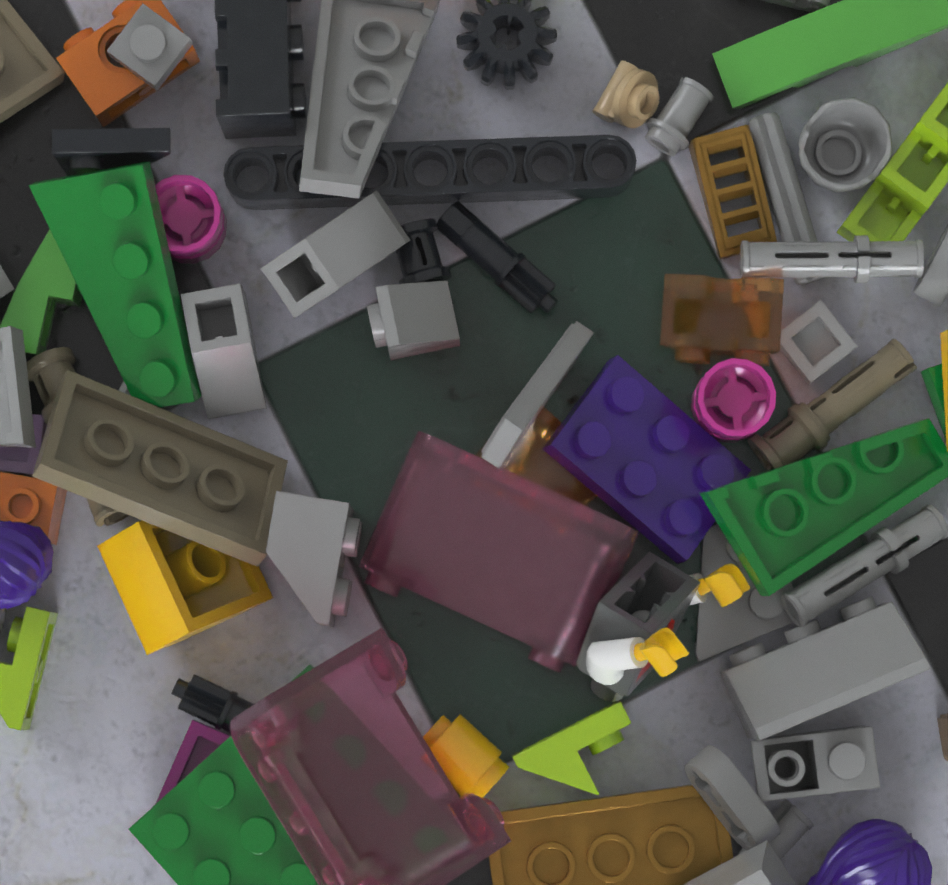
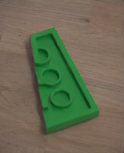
M150 161L30 184L29 187L130 395L157 407L197 401L202 395L191 354L187 327Z
M930 418L922 419L699 494L760 596H770L948 477V452Z

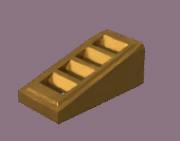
M749 125L692 139L688 148L719 260L739 255L742 241L777 242ZM737 149L738 159L711 166L710 155ZM744 172L746 182L716 189L715 179ZM746 196L751 197L752 206L722 213L720 203ZM757 219L759 229L728 237L726 226Z

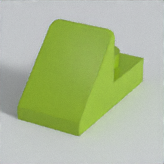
M26 606L24 618L15 616L7 641V651L15 653L13 663L0 661V714L11 729L20 731L30 730L58 613Z
M616 701L511 756L516 766L520 769L599 795L578 750L588 746L593 756L624 740L620 729L631 724V721L622 703Z

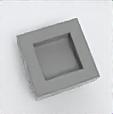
M142 4L108 48L107 53L119 64L158 91L193 45L190 37L145 4Z
M822 300L772 338L808 385L858 347Z

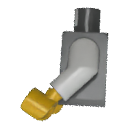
M649 551L599 601L576 664L580 671L593 678L590 686L595 695L605 701H619L623 696H629L653 669H655L660 677H665L678 668L675 661L689 654V651L675 635L689 605L706 602L708 592L712 591L720 606L725 607L742 597L743 593L751 587L735 564H725L703 578L699 573L688 575Z

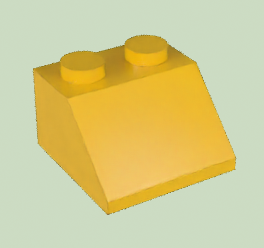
M142 520L97 546L147 655L186 640L273 599L259 566H254Z

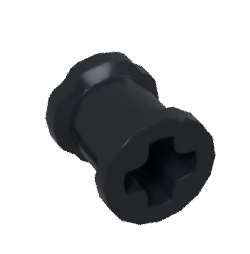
M429 218L401 225L410 241L396 250L403 274L399 284L445 281L451 278L449 267L442 265L433 233L438 229L436 220Z

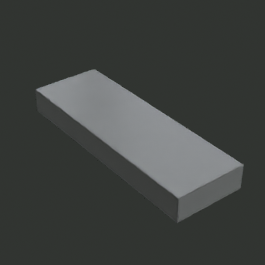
M578 321L575 324L571 323L501 418L481 451L483 459L498 469L502 466L570 372L594 334L593 331Z

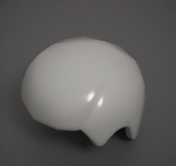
M855 97L829 101L818 108L800 133L798 156L801 168L815 185L833 192L842 193L862 189L881 173L890 159L892 152L890 124L876 106Z

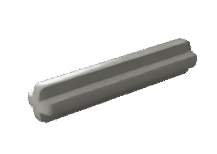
M765 113L749 120L748 125L782 242H818L779 115L777 113ZM823 277L793 279L797 285H804L818 281Z

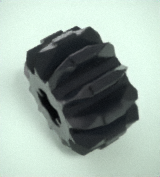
M476 0V6L481 15L473 12H463L460 17V23L470 32L462 33L456 37L457 48L472 51L463 60L464 68L467 71H471L485 64L486 66L481 76V83L485 86H490L494 81L496 73L504 74L503 84L505 89L513 90L516 80L515 72L518 71L529 83L535 82L538 78V73L532 62L549 66L553 60V54L544 46L550 45L557 40L556 29L540 27L550 17V11L546 6L539 7L529 13L528 10L532 0H518L517 4L509 3V0H498V4L495 6L490 0ZM507 28V35H510L512 29L517 31L516 48L506 50V43H503L502 48L495 45L497 30Z

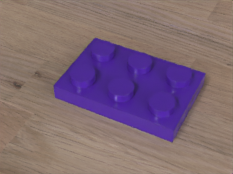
M619 355L607 361L543 447L546 453L677 564L689 559L716 521L699 493L744 479L751 471V469Z

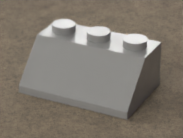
M870 596L839 609L843 618L840 622L821 629L818 620L815 619L808 622L804 627L798 626L784 632L788 642L785 645L766 652L762 642L729 655L733 666L720 671V674L747 738L760 741L931 669L926 656L893 602L876 606L873 596Z

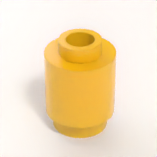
M461 714L453 722L442 715L419 741L427 748L420 759L461 797L467 793L477 803L509 769V766L499 758L503 752Z

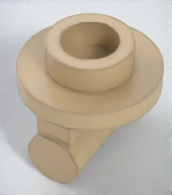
M621 60L592 112L606 122H616L628 128H637L643 125L653 116L659 104L658 83L655 76L629 62Z

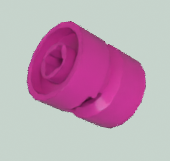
M173 175L160 180L155 187L171 259L179 263L191 264L209 259L220 249L227 231V219L216 193L205 181L192 175Z
M731 358L714 365L700 379L692 394L691 411L695 422L718 442L736 443L748 439L769 421L775 409L776 390L772 378L760 365L748 359Z

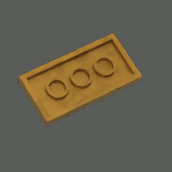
M692 784L483 813L493 885H683L734 858L729 832Z

